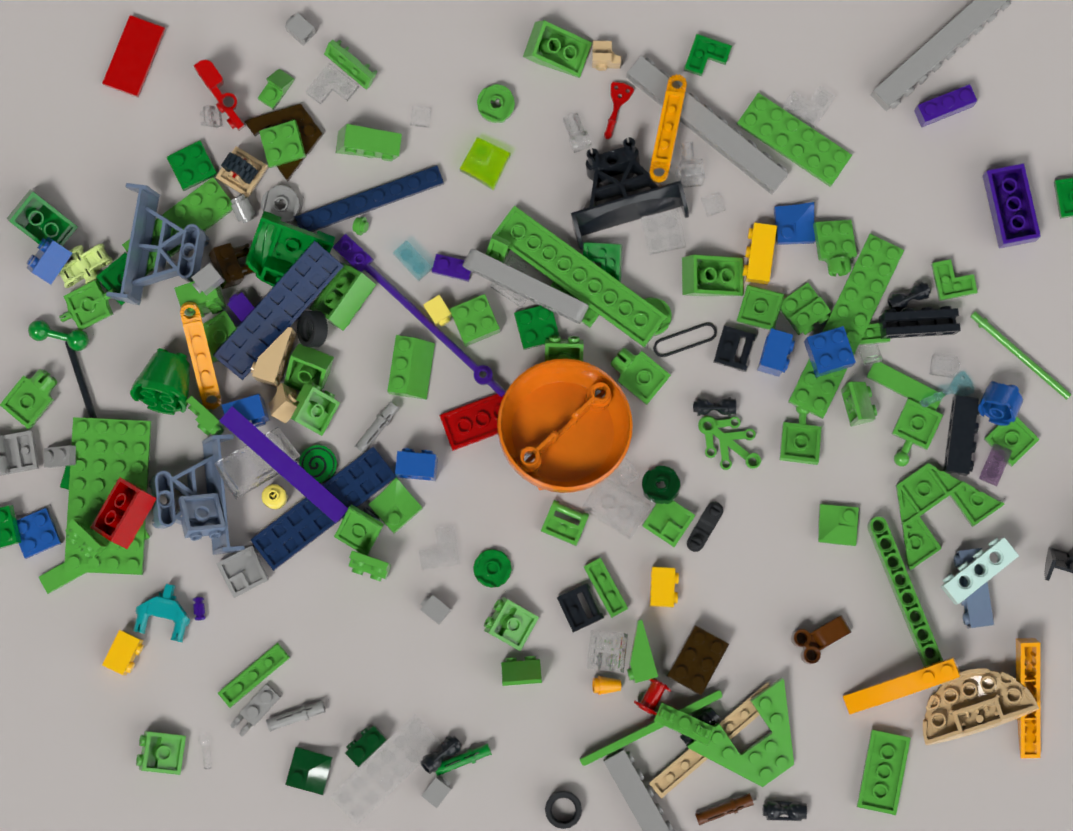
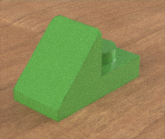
M280 69L266 79L268 84L258 97L259 101L273 110L295 80Z
M494 234L490 240L486 255L504 263L510 251L509 246L511 242Z

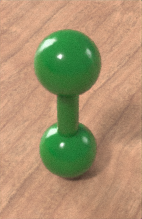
M35 320L28 327L29 336L35 341H43L47 337L67 341L69 347L75 351L84 350L89 344V337L83 330L77 329L67 334L51 330L47 322L43 320Z

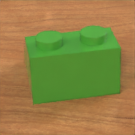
M298 343L290 356L284 384L301 391L305 383L310 385L312 382L322 387L320 390L322 392L331 371L334 357Z
M536 656L524 657L525 661H517V657L505 658V662H501L502 685L542 683L540 659L536 660Z

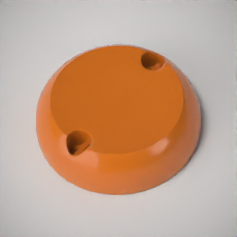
M574 359L545 361L536 364L519 375L504 395L497 420L500 446L508 463L515 472L536 487L558 493L583 491L596 486L612 475L626 456L633 428L629 403L615 380L598 367ZM600 390L601 392L595 396V391ZM527 454L531 455L529 458H527V459L524 461V456H525V455H527Z

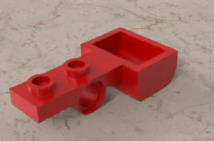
M201 60L193 65L195 71L218 101L215 105L221 113L225 112L229 117L227 122L231 128H237L238 131L244 128V124L234 111L238 104L236 96L232 93L222 94L218 89L223 86L224 81L214 64L209 60ZM227 97L233 98V106L226 107L223 104L224 99Z

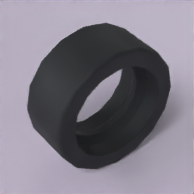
M304 311L299 316L297 322V336L300 343L306 347L322 346L328 334V324L325 315L321 311Z
M558 791L552 794L546 802V817L557 828H571L581 818V802L572 792ZM560 798L571 800L575 806L574 816L568 821H559L552 814V806Z

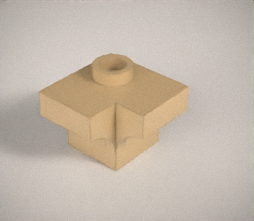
M593 41L592 68H596L598 71H605L607 68L620 69L621 56L616 55L612 51V41Z
M284 383L277 386L274 398L268 403L271 416L285 424L291 419L299 404L296 400L298 397L296 390Z

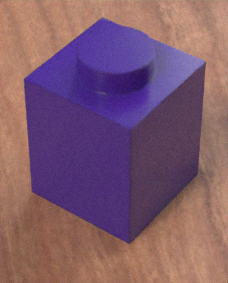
M242 292L234 294L227 304L241 322L254 309V306Z

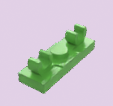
M331 40L327 45L324 55L367 90L371 86L377 71L371 72L369 64L365 66L361 64L355 56L348 52V46L342 48L340 46L341 40L337 42Z
M661 703L654 722L708 746L716 727L664 703Z

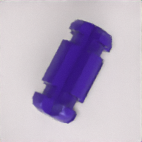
M203 597L193 598V601H195L193 607L196 621L205 620L206 618L204 616L205 605L202 601L204 600Z

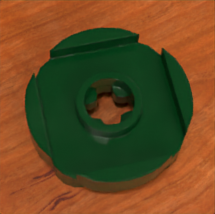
M656 466L655 469L648 470L643 476V493L651 502L670 504L680 492V479L670 467ZM664 481L666 487L658 488L656 484Z

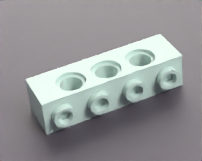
M1005 537L992 540L988 544L989 548L986 551L981 549L973 555L974 560L968 563L966 561L958 567V573L954 576L951 573L942 580L944 584L940 587L955 605L961 603L1019 557ZM992 552L998 556L996 563L991 562L989 559V555ZM976 564L983 568L981 575H977L974 571ZM961 576L965 577L968 581L966 587H962L959 584Z

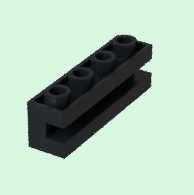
M943 306L936 310H933V307H925L919 311H915L914 308L903 309L902 312H896V309H889L879 316L881 339L955 335L961 331L960 323L956 322V317L959 316L958 308L951 309V306Z
M959 395L952 397L943 469L948 474L956 473L961 476H967L973 471L974 461L971 458L972 453H975L976 450L974 434H977L979 423H976L977 415L980 414L978 411L979 398Z

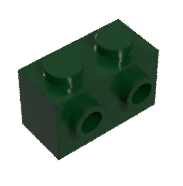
M368 725L360 733L362 737L358 741L354 739L346 746L348 750L345 754L357 767H360L388 740L375 725L372 727Z

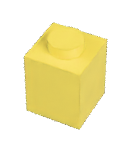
M440 295L423 304L435 326L440 325L442 327L451 321L452 314Z

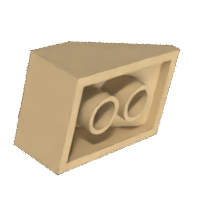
M288 327L258 357L257 362H253L251 373H253L252 377L256 381L274 387L280 385L296 337L293 328Z

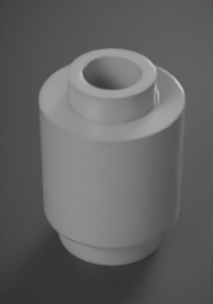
M241 194L230 200L238 222L243 221V223L254 219L253 215L256 213L248 197Z

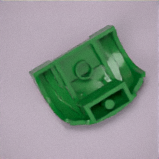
M263 211L246 258V264L256 274L258 279L274 286L314 240L330 253L335 237L321 231H317V234L281 221L282 217Z

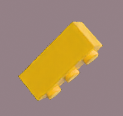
M754 222L752 228L749 227L747 239L751 240L750 246H746L745 251L748 263L744 265L742 276H746L745 282L768 285L770 282L776 225Z

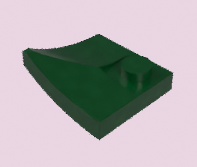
M295 747L285 785L324 795L333 757Z

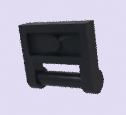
M724 325L713 363L746 372L748 368L746 364L752 343L757 335ZM740 337L746 340L738 363L734 362Z
M588 583L557 597L573 633L604 619L603 614L599 612L591 595ZM582 592L593 615L592 618H587L577 594Z

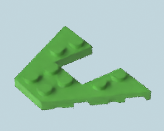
M929 463L896 485L909 571L942 549L920 518L922 514L950 496L973 527L1005 504Z
M783 678L778 679L750 699L771 731L755 744L739 753L720 724L717 723L714 725L716 729L708 746L696 740H693L686 746L761 787L767 785L794 765Z

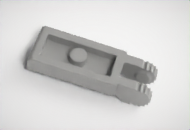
M266 684L244 707L240 715L230 726L232 728L237 727L240 721L245 718L249 723L239 733L241 736H244L281 697Z

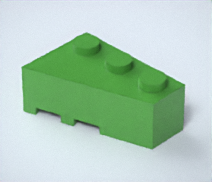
M346 124L338 131L335 153L393 161L399 157L402 134Z

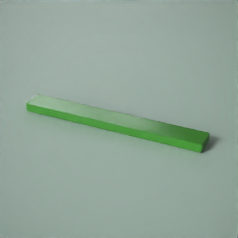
M717 690L679 709V711L690 714L722 698L723 695L720 690ZM653 722L580 758L581 764L586 766L664 726Z

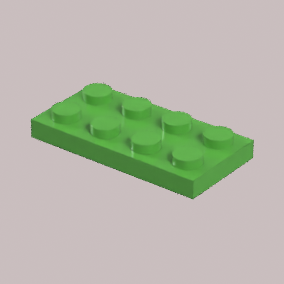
M871 729L856 807L896 815L911 738Z

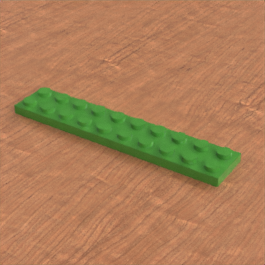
M513 206L493 233V235L495 234L510 241L509 250L579 301L587 304L590 309L644 348L667 318L661 311L516 206Z
M869 234L822 331L826 332L844 326L853 355L904 252L903 249L872 234ZM809 359L788 402L823 419L847 368L816 378Z

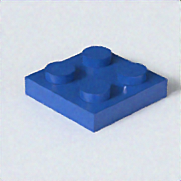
M48 508L17 520L21 539L19 546L25 559L62 544Z

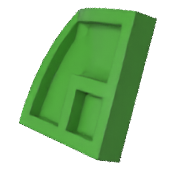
M397 477L368 505L393 534L423 509Z
M675 501L670 504L656 503L642 526L675 547L695 515Z
M820 504L818 542L856 546L859 507Z

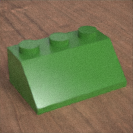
M342 263L343 268L322 290L309 309L321 311L329 323L344 331L357 311L360 310L366 298L372 293L376 284L362 272Z
M396 335L387 390L389 395L427 400L435 343L414 337Z

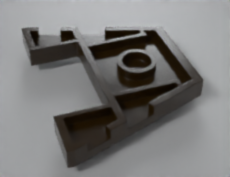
M301 104L245 121V124L255 137L260 134L259 131L270 126L274 127L293 120L297 121L306 156L323 136ZM305 158L277 166L287 182L292 178L293 173L300 167Z

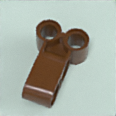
M841 615L810 633L805 629L795 631L791 636V641L794 646L803 647L801 652L802 661L806 664H814L821 658L820 650L850 634L851 630ZM798 633H802L806 637L803 644L798 643L796 639ZM808 650H812L815 653L813 661L808 660L806 657Z

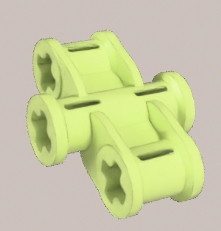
M103 243L94 246L85 253L82 245L70 250L72 252L70 257L73 260L66 263L58 274L64 281L65 288L72 287L83 279L86 281L85 285L97 280L96 271L106 267L113 261L112 257H109L106 253Z

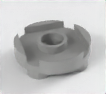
M278 185L263 195L261 207L263 211L282 217L281 221L290 223L299 212L300 202L297 194L291 188ZM280 200H283V203L286 204L282 209H278V206H276V203H279Z

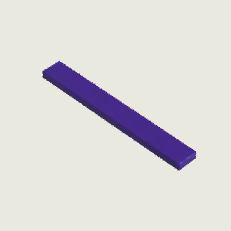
M231 407L219 420L332 521L337 523L347 512L348 508L234 407Z

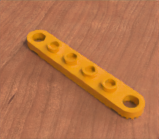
M680 74L672 75L667 84L649 171L651 179L655 182H663L669 175L687 88L686 79ZM680 81L682 86L676 89L672 87V83ZM661 168L665 172L663 176L658 177L654 175V170Z
M186 302L180 308V316L201 400L205 408L214 410L221 404V395L200 309L196 303ZM193 308L196 312L193 316H187L184 313L185 310ZM209 395H213L217 400L214 403H208L206 398Z

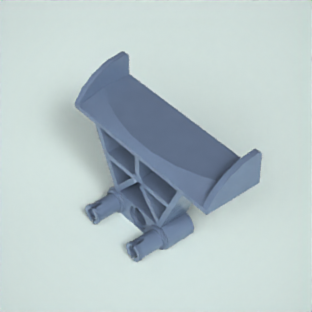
M126 183V188L137 192L138 198L121 292H106V296L118 301L140 305L144 286L176 276H180L188 282H193L194 280L191 277L200 271L204 247L209 244L206 240L210 241V239L197 225L189 224L183 230L159 215L157 208L160 194L149 186ZM156 217L163 221L158 246L151 245ZM172 228L179 231L177 234L170 237ZM181 243L177 264L167 251ZM194 249V254L188 257L189 252ZM157 252L154 272L152 275L145 276L149 253ZM166 260L173 268L165 270Z
M234 434L212 435L202 441L203 461L174 477L167 471H160L152 476L149 481L152 496L157 498L153 505L154 518L152 522L154 523L152 525L158 529L168 528L174 523L182 525L181 510L179 509L175 513L173 487L184 496L197 495L195 469L205 465L207 494L218 493L226 526L220 537L211 539L213 555L245 550L244 546L230 547L220 442L234 439ZM187 474L188 487L177 479ZM160 495L167 498L166 505L160 502Z

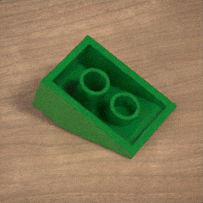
M31 189L7 217L10 223L38 244L42 239L46 240L49 237L63 246L78 228L77 225Z

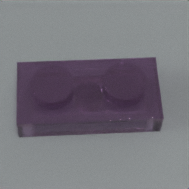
M994 443L979 479L997 487L1012 454V450Z

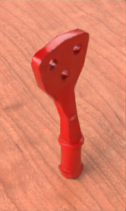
M611 83L610 95L613 101V112L610 119H608L606 131L604 132L605 139H610L613 136L612 133L617 123V112L634 92L633 87L625 83Z

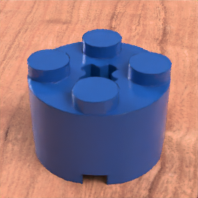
M995 381L990 382L979 403V413L983 417L984 415L989 417V421L996 425L1007 426L1010 422H1014L1023 403L1019 388L1015 385L1008 386Z

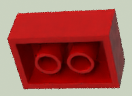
M119 477L90 528L109 541L128 549L157 498Z

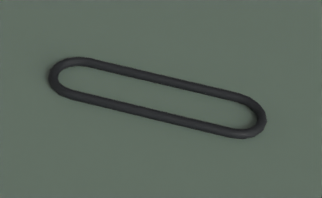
M704 323L661 338L655 342L654 352L659 357H667L707 343L716 337L717 329L711 323ZM704 326H711L714 330V335L711 338L662 355L656 350L659 342Z

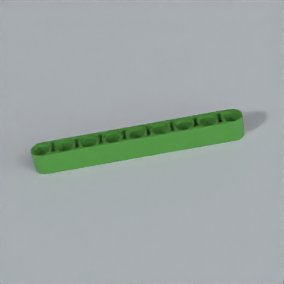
M875 517L868 522L867 528L922 664L926 667L943 661L889 526L884 518ZM874 521H879L882 524L880 531L874 530ZM882 539L888 540V549H883L880 546ZM889 557H894L896 559L897 563L895 567H890L888 565L887 561ZM896 575H901L904 578V583L901 586L895 582ZM904 593H908L911 596V601L908 604L902 599ZM912 611H916L919 615L916 622L910 619ZM920 629L926 632V637L923 640H920L917 636V632ZM928 647L932 648L934 652L931 658L925 656V649Z

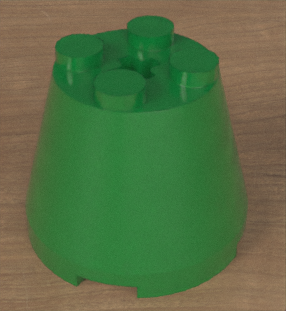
M158 348L132 385L130 395L133 400L142 401L148 405L147 409L168 415H174L177 411L184 413L188 405L186 401L189 398L190 363L186 360L187 356L182 353H170L165 349Z

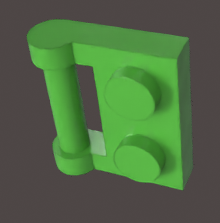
M553 500L541 532L577 546L589 514L585 512L584 514L559 504L557 500ZM555 511L580 520L579 526L554 516Z

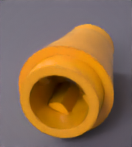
M603 676L593 678V693L602 695L621 691V679Z

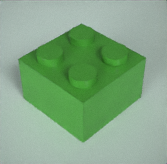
M485 294L450 308L453 320L465 347L500 333V328Z

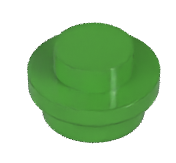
M357 217L354 220L353 232H356L357 235L361 236L367 232L369 223L366 217Z

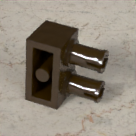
M231 243L212 248L209 253L214 269L224 280L220 284L222 289L239 285L244 276L254 273L247 264L240 265L237 260L248 255L250 250L248 249L250 247L249 243L235 248L232 247Z

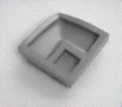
M254 545L216 563L234 598L269 580Z

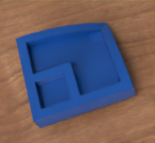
M814 202L774 207L777 245L815 243L813 227Z

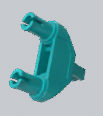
M166 584L164 592H159L158 597H154L136 607L137 618L133 629L134 632L145 634L148 618L152 615L173 620L175 625L170 640L183 643L186 626L190 624L191 620L179 602L176 601L177 596L173 595L175 585Z

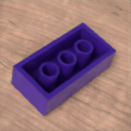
M1024 163L987 170L982 177L999 249L1036 242L1041 235Z

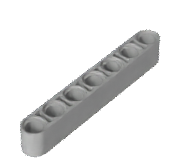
M470 249L462 265L467 270L575 323L581 324L589 308L587 304L475 249Z

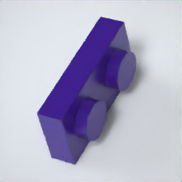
M436 254L432 268L433 274L469 282L471 271L462 266L465 260Z

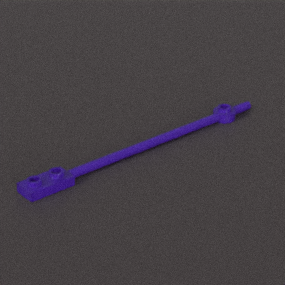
M347 234L333 246V249L353 268L360 272L364 270L368 272L473 370L474 379L478 384H488L501 398L505 395L506 391L493 380L492 370L485 365L478 366L370 265L374 260ZM481 372L487 373L484 378H481L479 375Z

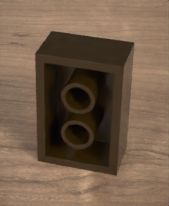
M694 625L666 677L702 696L729 643Z

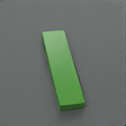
M878 360L874 361L866 376L903 397L934 411L937 410L944 396L942 393Z
M279 643L275 644L218 692L219 696L231 708L289 660V655Z

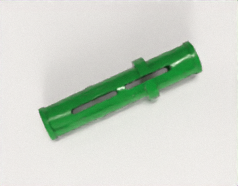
M488 743L475 749H467L465 753L442 761L441 766L436 771V775L440 776L471 762L474 764L476 760L492 755Z

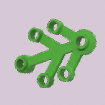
M704 416L699 420L698 428L701 433L705 434L706 457L713 458L717 454V450L713 446L714 435L719 439L721 469L729 470L732 466L728 447L745 460L748 468L756 469L761 464L760 456L756 453H748L733 441L739 439L753 440L756 435L753 429L723 433L718 428L730 426L736 429L740 426V419L732 417L725 420H715L712 416ZM736 419L738 425L733 426L731 420ZM709 422L711 428L706 429L704 423ZM751 431L753 437L748 438L746 432ZM713 449L714 455H708L707 450ZM750 458L756 460L755 465L749 463ZM728 461L729 467H723L722 462Z

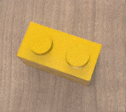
M651 568L650 607L673 608L674 603H678V592L674 591L675 584H678L679 573L675 572V568Z
M119 630L102 666L121 675L131 673L135 666L133 661L136 655L139 656L143 650V640L128 632Z

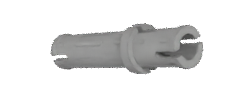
M390 401L381 414L376 416L377 419L355 447L364 454L384 427L390 424L389 421L399 408Z
M321 700L308 706L302 705L297 710L277 717L266 719V723L271 732L304 719L307 721L309 717L325 713L326 711Z

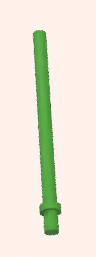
M976 311L970 316L978 323L979 328H984L1066 400L1071 396L1069 391L988 323L986 317H981Z

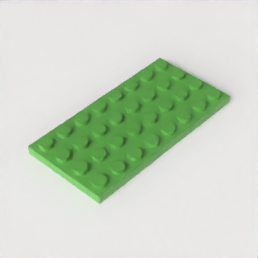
M73 417L71 446H76V465L70 466L67 524L72 519L80 520L107 547L96 558L92 556L88 558L81 552L82 547L78 543L73 544L66 537L65 572L143 575L146 518L128 549L109 541L90 527L119 477L148 492L152 421Z

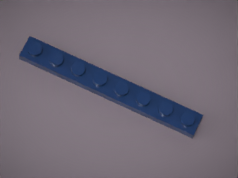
M434 166L301 214L295 218L299 228L314 232L444 185L438 166Z

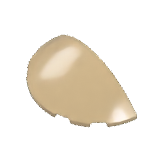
M986 668L966 670L960 672L961 676L959 678L942 683L937 692L932 694L926 706L925 719L923 720L925 745L946 742L982 732L1038 710L1039 707L1030 691L1009 674L990 671Z

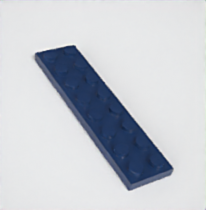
M314 240L215 351L213 356L243 380L251 371L253 362H257L258 357L296 321L343 268V264Z
M372 447L322 486L347 508L351 505L357 508L392 482L396 475L377 450ZM305 498L250 541L272 570L275 571L336 523L309 499Z

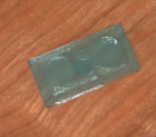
M407 240L393 252V255L418 282L432 270L428 262Z

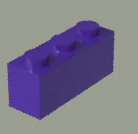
M969 84L917 105L914 112L922 128L974 107L977 103V98Z

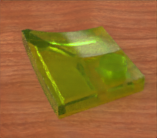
M477 137L460 167V172L494 190L511 153Z

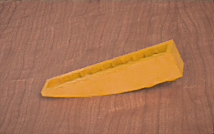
M1016 638V681L1030 691L1039 707L1038 710L1017 719L1020 758H1041L1040 642L1036 638Z
M954 657L844 695L843 699L850 715L959 678L961 675Z

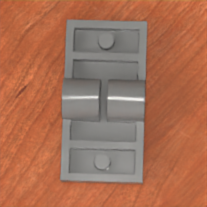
M32 430L0 435V476L39 469Z

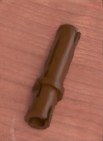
M750 793L736 799L731 798L728 802L695 813V816L700 826L725 815L736 814L739 810L753 806L754 803Z

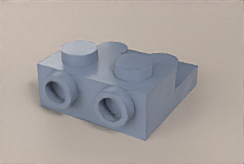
M218 493L179 497L178 501L182 514L181 524L185 538H190L192 541L199 540L202 536L216 539L223 534L226 526Z

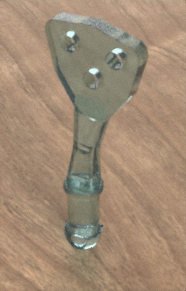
M962 371L953 378L949 388L938 393L935 392L933 395L922 399L920 404L922 407H928L930 404L940 401L946 395L964 396L972 394L975 391L972 381Z

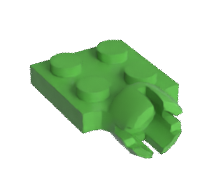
M852 221L815 222L813 227L819 261L827 263L830 276L836 277L837 273L839 276L847 275L851 272L850 259L857 257Z
M623 348L610 363L620 374L617 382L645 405L650 402L671 376L642 351L638 355H633L629 350Z
M39 369L30 379L23 375L1 402L0 406L27 429H31L54 401L50 396V392L56 386L57 380L54 377H50V373L43 369Z

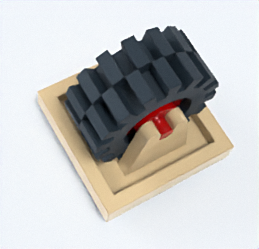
M235 146L232 153L229 152L221 164L222 168L215 178L249 198L268 169V165Z

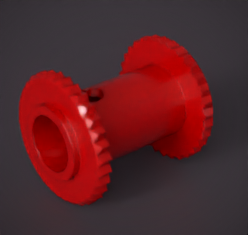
M654 678L649 679L651 685L641 702L634 701L638 708L651 715L657 714L654 709L665 690L671 692V689L666 684Z

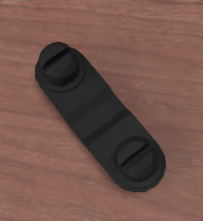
M711 502L706 507L687 540V547L690 551L698 552L704 547L723 514V507L720 503Z

